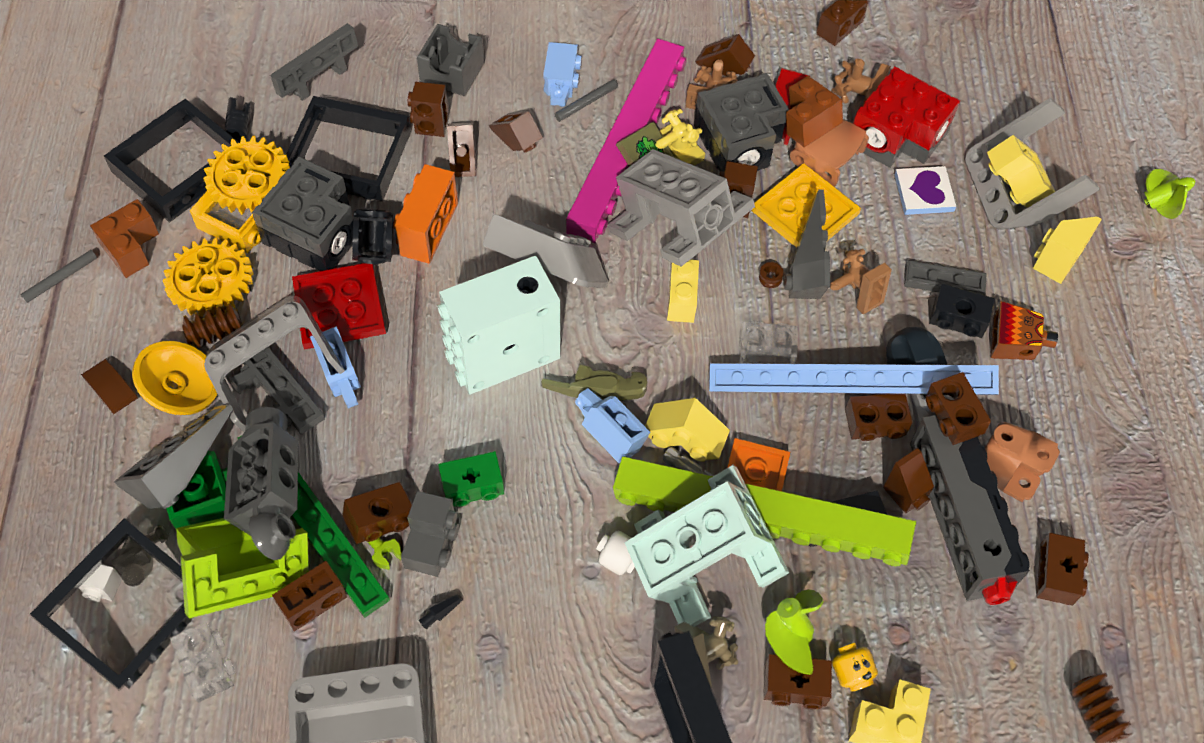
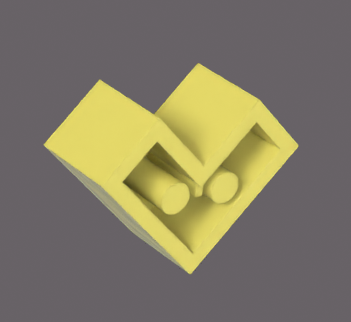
M1012 135L987 152L991 161L988 163L989 168L994 175L1002 176L1006 184L1010 185L1012 189L1009 192L1010 196L1017 205L1021 203L1028 208L1055 192L1037 153L1016 136Z
M696 398L654 404L645 425L650 431L648 437L654 445L660 448L681 445L690 453L693 459L700 462L719 459L730 432Z
M899 679L891 690L888 708L862 700L854 711L848 741L854 743H921L931 689Z

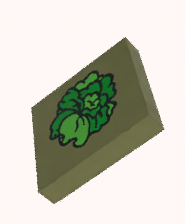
M654 122L616 144L629 167L652 149L674 157L668 146L664 149H659L655 145L656 141L662 138V135Z

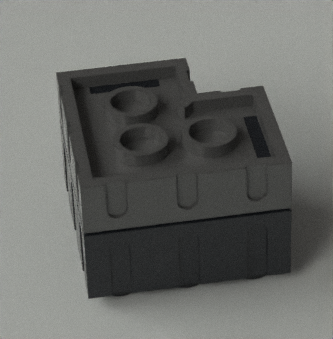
M764 73L758 77H750L736 81L733 84L715 87L709 91L698 92L694 127L695 129H702L700 138L719 171L725 172L727 161L758 166L757 171L770 166L774 144L782 141L786 123V112L789 109L768 73Z
M298 157L294 161V165L278 180V184L262 199L261 204L252 211L262 244L273 247L276 251L288 257H293L313 269L316 268L320 271L334 269L353 245V215L343 177L304 158Z

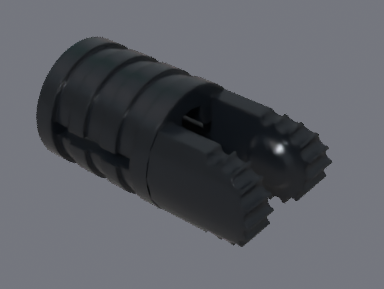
M230 97L224 131L240 143L242 136L247 139L251 104L245 102L242 110L236 109V98Z

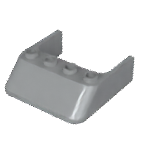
M1052 98L1047 99L971 147L966 154V164L989 222L999 230L1041 224L1100 190L1097 183L1087 175H1083L1026 208L1021 203L1017 205L1013 201L1009 193L1012 190L1010 185L1006 184L1002 176L994 175L989 168L988 163L991 162L987 154L989 150L1012 135L1025 144L1030 135L1065 114L1064 109Z
M493 215L483 241V246L519 261L536 255L545 272L583 287L607 288L609 283L595 248L590 246L591 240L578 235L561 234L529 220H525L522 225L500 215Z
M298 296L284 298L215 343L207 353L204 362L205 370L223 405L230 404L233 410L229 416L232 422L243 432H245L246 418L229 388L225 376L291 331L302 327L309 329L328 362L339 374L345 372L305 302Z
M401 663L303 677L297 679L289 688L290 743H374L401 738H410L417 743H427L419 677L414 667L409 664Z

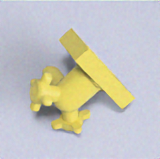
M681 109L669 111L662 119V123L664 124L669 121L670 125L659 131L662 138L657 140L655 145L659 149H664L668 146L676 159L695 166L705 160V152L697 146L702 129H694L691 124L681 122L678 117L683 112Z

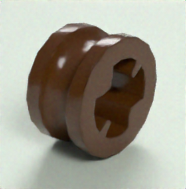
M767 262L761 266L759 272L760 283L767 288L778 287L782 283L783 268L774 262ZM770 272L775 273V276L773 275L772 278L767 277V273L769 275Z

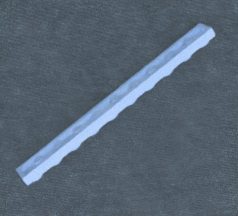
M710 363L709 391L927 394L931 383L963 372L976 395H998L999 365Z

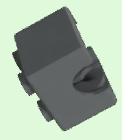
M437 23L417 56L420 82L443 84L446 91L465 96L484 63L482 37L469 33V42L462 43L453 38L450 33V27Z

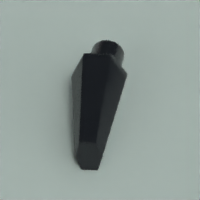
M456 594L429 605L428 609L430 611L420 618L419 622L425 629H428L437 620L441 621L463 601L462 597Z

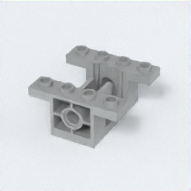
M652 149L616 177L626 211L609 223L608 228L611 234L628 241L648 224L654 223L657 218L656 216L661 213L662 216L676 222L679 232L676 238L660 250L662 257L682 267L744 217L755 205L751 197L736 191L730 194L726 178Z

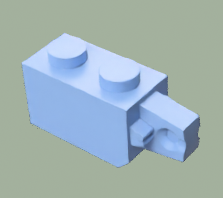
M548 43L543 74L545 79L544 92L550 96V102L553 106H565L567 99L572 98L573 88H578L579 73H576V70H581L582 55H577L578 45Z
M337 326L322 333L345 370L342 374H339L328 362L314 337L310 336L334 397L342 395L347 408L359 405L353 390L361 386Z
M587 388L578 395L575 401L585 417L582 425L619 464L622 456L630 458L640 451L650 431L616 396H609L602 400Z

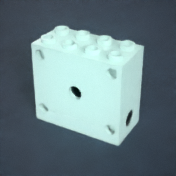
M536 255L439 292L441 304H438L437 308L442 318L439 322L444 333L442 335L446 347L444 353L449 365H455L457 370L455 371V376L460 387L465 386L469 395L560 359V299Z

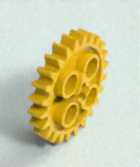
M242 136L240 143H236L234 139H231L232 146L227 147L222 144L223 152H213L216 159L207 160L210 167L204 168L207 176L203 178L207 185L206 189L214 203L218 202L222 209L227 206L230 213L238 208L241 215H243L246 208H249L252 213L255 207L261 204L262 199L278 184V180L290 168L287 156L284 155L281 147H276L274 141L268 144L266 138L263 137L257 142L256 137L252 136L250 142H247L245 137Z
M204 238L202 245L199 246L193 241V248L188 249L183 246L184 253L182 255L174 253L176 261L167 262L170 269L163 271L166 276L163 279V283L166 287L167 296L173 305L177 304L180 311L187 309L189 315H193L197 310L200 317H203L205 309H208L212 315H215L216 306H219L225 312V307L229 302L236 308L234 301L243 302L242 293H250L248 285L253 284L251 276L254 275L249 257H246L243 249H238L236 243L230 246L228 240H224L220 245L217 238H214L211 244H208L206 238Z

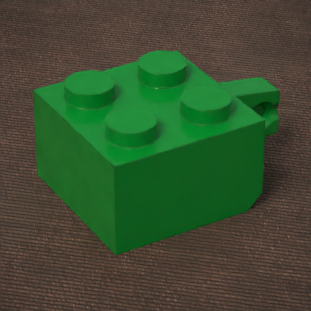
M208 451L187 487L177 495L179 499L173 505L166 508L169 519L175 529L224 518L227 468H222L215 451Z

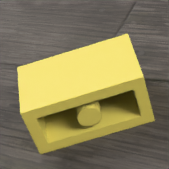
M689 260L682 267L674 263L671 264L667 321L694 323L697 307L699 260Z

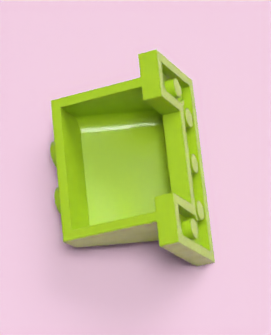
M224 518L176 528L177 544L182 554L184 609L188 618L271 598L274 593L309 572L307 532L303 528L295 530V536L291 539L289 550L279 560L266 557L255 546L250 535Z

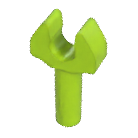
M378 538L375 541L367 542L374 549L372 561L377 567L390 570L389 562L383 557L387 552H392L395 557L401 560L400 545L395 539L382 541Z

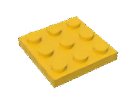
M803 163L754 203L755 207L751 211L797 248L818 189H824L826 221L825 225L822 226V230L828 231V240L857 217L861 208Z

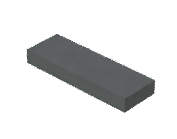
M908 260L904 287L938 292L941 284L986 295L987 273Z

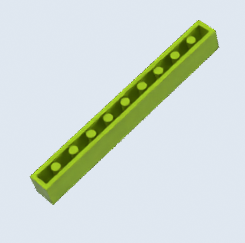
M622 456L613 491L615 498L622 504L634 506L636 503L644 505L652 511L660 510L663 512L666 510L676 512L710 492L712 488L708 479L713 476ZM745 484L773 539L785 537L792 539L794 543L806 546L810 543L820 545L829 552H839L841 550L850 552L853 556L860 559H870V557L881 559L890 566L908 564L916 521Z

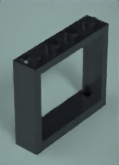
M313 96L286 153L290 168L298 157H305L321 121L393 136L394 140L377 181L331 171L343 177L347 195L351 194L368 200L383 201L411 134L409 116Z
M183 99L174 105L171 109L104 155L110 171L169 223L197 203L205 194L207 185L203 178L207 175L204 168L210 167L209 163L164 196L157 193L127 165L190 120L220 145L224 144L230 147L232 146L231 139H234L187 99Z
M125 518L30 613V616L119 691L124 686L130 689L143 675L139 671L147 661L153 664L165 651L162 647L164 642L170 636L175 640L188 626L184 622L187 619L184 605L120 675L116 674L50 617L128 537L183 582L182 567Z
M690 631L681 634L679 632L671 634V632L666 633L661 637V640L657 641L650 682L672 743H732Z

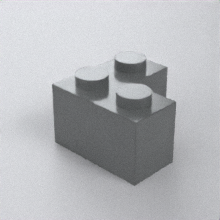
M417 491L408 515L410 533L401 555L404 569L438 577L441 567H447L450 558L448 547L450 541L456 540L459 531V524L456 523L457 512L454 511L452 499Z

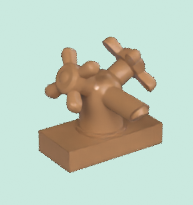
M857 58L855 63L843 61L842 66L845 68V71L834 77L836 85L832 88V92L840 96L844 104L849 102L846 95L847 92L852 91L865 96L864 106L869 96L877 90L879 84L889 75L891 66L881 63L875 77L871 78L862 75L865 65L864 60ZM846 76H848L846 82L842 83L841 79H844Z

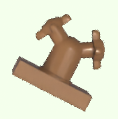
M721 60L714 62L712 75L709 74L712 68L702 66L696 78H694V82H700L702 85L706 83V86L689 84L685 108L696 110L698 92L709 91L715 87L736 83L738 81L736 73L728 71L726 72L727 77L722 78L723 62Z
M855 249L845 252L846 258L843 259V264L850 263L851 266L850 268L847 265L842 267L843 275L830 282V289L840 290L847 285H851L853 289L858 288L860 293L856 308L864 315L884 303L892 269L886 263H883L869 270L861 263L864 261L862 255L865 254V250Z

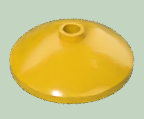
M177 341L153 343L144 348L134 362L132 377L137 391L150 405L163 412L175 415L196 414L209 407L218 394L204 367L206 355L186 343Z

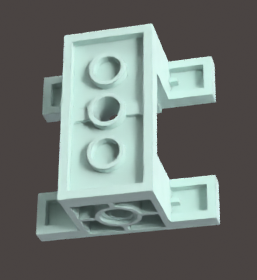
M734 465L708 479L712 488L710 492L670 516L665 517L662 511L657 510L635 523L634 526L638 535L625 542L648 597L669 603L678 624L686 622L695 627L711 618L696 585L698 580L693 575L731 553L746 559L758 586L762 588L789 573L738 468Z

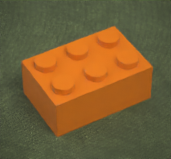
M424 164L421 172L416 174L411 193L406 194L403 209L400 214H396L393 222V228L396 229V244L399 245L400 256L428 264L431 263L458 205L454 172Z

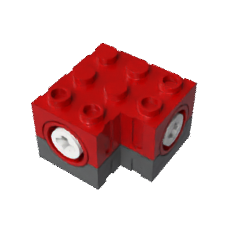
M894 66L890 74L884 78L877 90L869 96L864 106H861L856 113L853 124L865 130L869 137L866 150L863 153L891 168L896 158L902 153L912 156L917 161L925 164L948 134L960 100Z

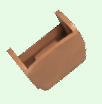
M843 120V123L806 147L796 142L794 149L790 153V158L796 166L800 167L804 163L835 187L841 174L839 168L846 164L855 154L858 155L866 150L869 137L862 128Z
M1000 422L985 446L988 465L997 477V488L1021 502L1024 499L1030 500L1033 497L1041 481L1039 476L1052 469L1060 453L1056 442L1036 432L1007 422ZM1019 480H1026L1029 483V487H1022L1019 484Z

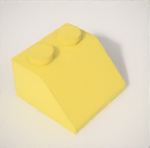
M1099 217L1063 220L1055 230L1050 228L1042 240L1045 244L1042 243L1034 255L1038 260L1033 269L1061 284L1085 249L1102 219Z

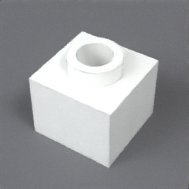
M101 565L79 589L83 592L82 596L89 600L99 602L102 598L113 601L122 578L113 567Z

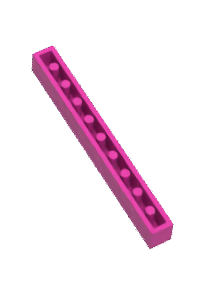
M657 38L566 218V234L584 237L591 240V243L594 244L599 235H604L608 224L607 218L609 215L613 216L617 207L616 200L618 196L622 197L616 177L629 168L616 144L650 123L659 122L662 112L661 107L662 105H667L670 97L669 91L671 88L674 89L677 84L678 72H683L687 58L683 57L684 46Z

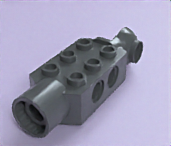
M260 407L252 410L247 415L244 434L229 449L224 519L250 535L255 546L266 557L279 560L287 553L291 539L295 536V527L290 517L297 510L298 440L287 433L288 419L281 410L273 407Z

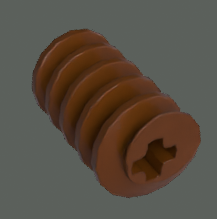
M230 302L227 303L226 312H223L219 306H216L215 315H212L208 309H205V318H201L195 312L194 321L191 322L184 315L182 324L187 344L192 346L194 341L199 348L203 347V338L211 345L214 343V335L221 340L225 337V332L231 334L243 326L237 308L235 309Z
M1099 673L1079 680L1073 684L1076 687L1071 692L1073 697L1082 698L1077 703L1078 708L1088 710L1083 715L1084 721L1094 722L1088 728L1089 732L1100 734L1094 740V743H1115L1132 735L1125 734L1124 732L1131 725L1130 721H1119L1118 719L1125 713V710L1113 709L1112 707L1119 701V698L1107 696V693L1113 689V686L1101 684L1108 676L1107 673Z

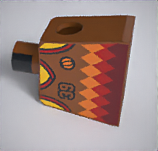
M1001 301L993 315L991 358L1033 360L1037 357L1042 346L1056 347L1058 332L1043 330L1044 316L1041 313Z

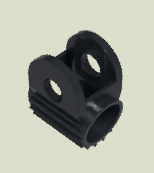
M356 209L354 211L352 260L366 264L391 262L393 213L391 211L379 209ZM363 252H379V253H382L383 255H380V256H369V255H363V254H361V253H363Z

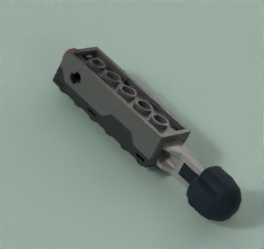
M906 327L897 331L888 341L886 347L887 365H947L945 355L936 337L921 327ZM911 394L918 413L919 426L910 442L912 451L918 448L922 452L934 488L929 498L931 499L934 513L966 601L984 598L985 602L989 605L1007 602L1010 600L1014 589L1030 571L1028 556L1025 552H1022L1019 545L1017 528L1011 524L1007 514V502L1000 496L998 491L996 474L990 470L988 465L987 451L980 444L978 437L952 445L949 437H945L941 432L939 419L935 412H931L927 406V394ZM957 419V421L961 424H968L966 421L962 419Z

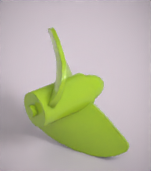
M1154 169L1147 175V191L1144 192L1147 198L1144 201L1146 205L1150 204L1152 210L1156 208L1162 216L1174 219L1183 212L1187 192L1194 187L1196 181L1192 177L1179 178L1167 170Z
M810 589L797 593L795 598H787L781 601L777 610L770 613L767 617L765 624V634L776 655L791 669L808 675L813 672L809 643L813 639L814 627L806 613L819 609L824 603L822 596L817 591Z

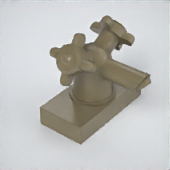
M713 616L709 625L715 626L713 634H709L697 626L693 627L686 622L674 626L675 633L679 632L681 634L690 631L711 688L708 663L719 658V662L716 665L718 670H722L724 666L738 664L735 653L738 650V645L734 643L728 648L725 638L726 632H732L735 626L734 622H731L729 619Z

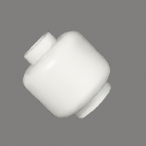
M619 530L615 531L611 537L605 534L596 550L601 552L598 557L600 565L619 576L625 574V572L630 574L635 566L625 542L630 540L631 537Z

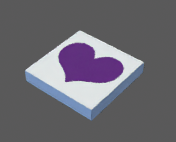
M945 166L896 169L894 175L904 215L955 211L956 203Z

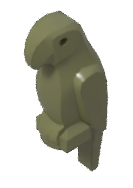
M579 365L575 382L569 384L543 378L541 384L542 388L574 398H578V395L588 388L602 400L609 396H616L621 402L644 397L647 390V377L640 372H632L631 377L625 379L610 371H592V368L589 366Z

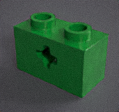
M496 451L438 464L445 498L452 499L454 507H463L472 501L481 499L484 501L494 500L499 495L504 494L503 480Z

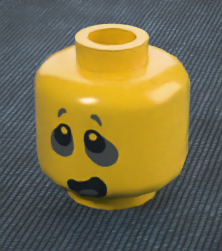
M856 643L838 648L840 655L832 659V666L840 686L849 688L853 692L873 685V679L878 675V670L870 650L867 647L857 648Z

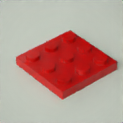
M363 263L292 276L295 296L300 297L305 302L322 332L337 326L343 342L386 334L373 264ZM304 327L300 328L304 350L314 348L310 338L313 335L310 330Z

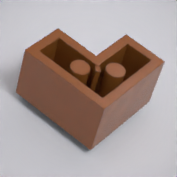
M807 76L789 87L790 110L786 112L787 135L801 146L806 147L843 123L842 99L816 80Z
M138 199L90 225L99 244L125 278L149 265L140 245L159 235L151 215Z

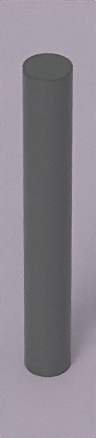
M612 79L554 114L558 122L564 120L618 88L617 82Z
M92 250L87 251L20 295L26 303L30 302L97 259V256Z

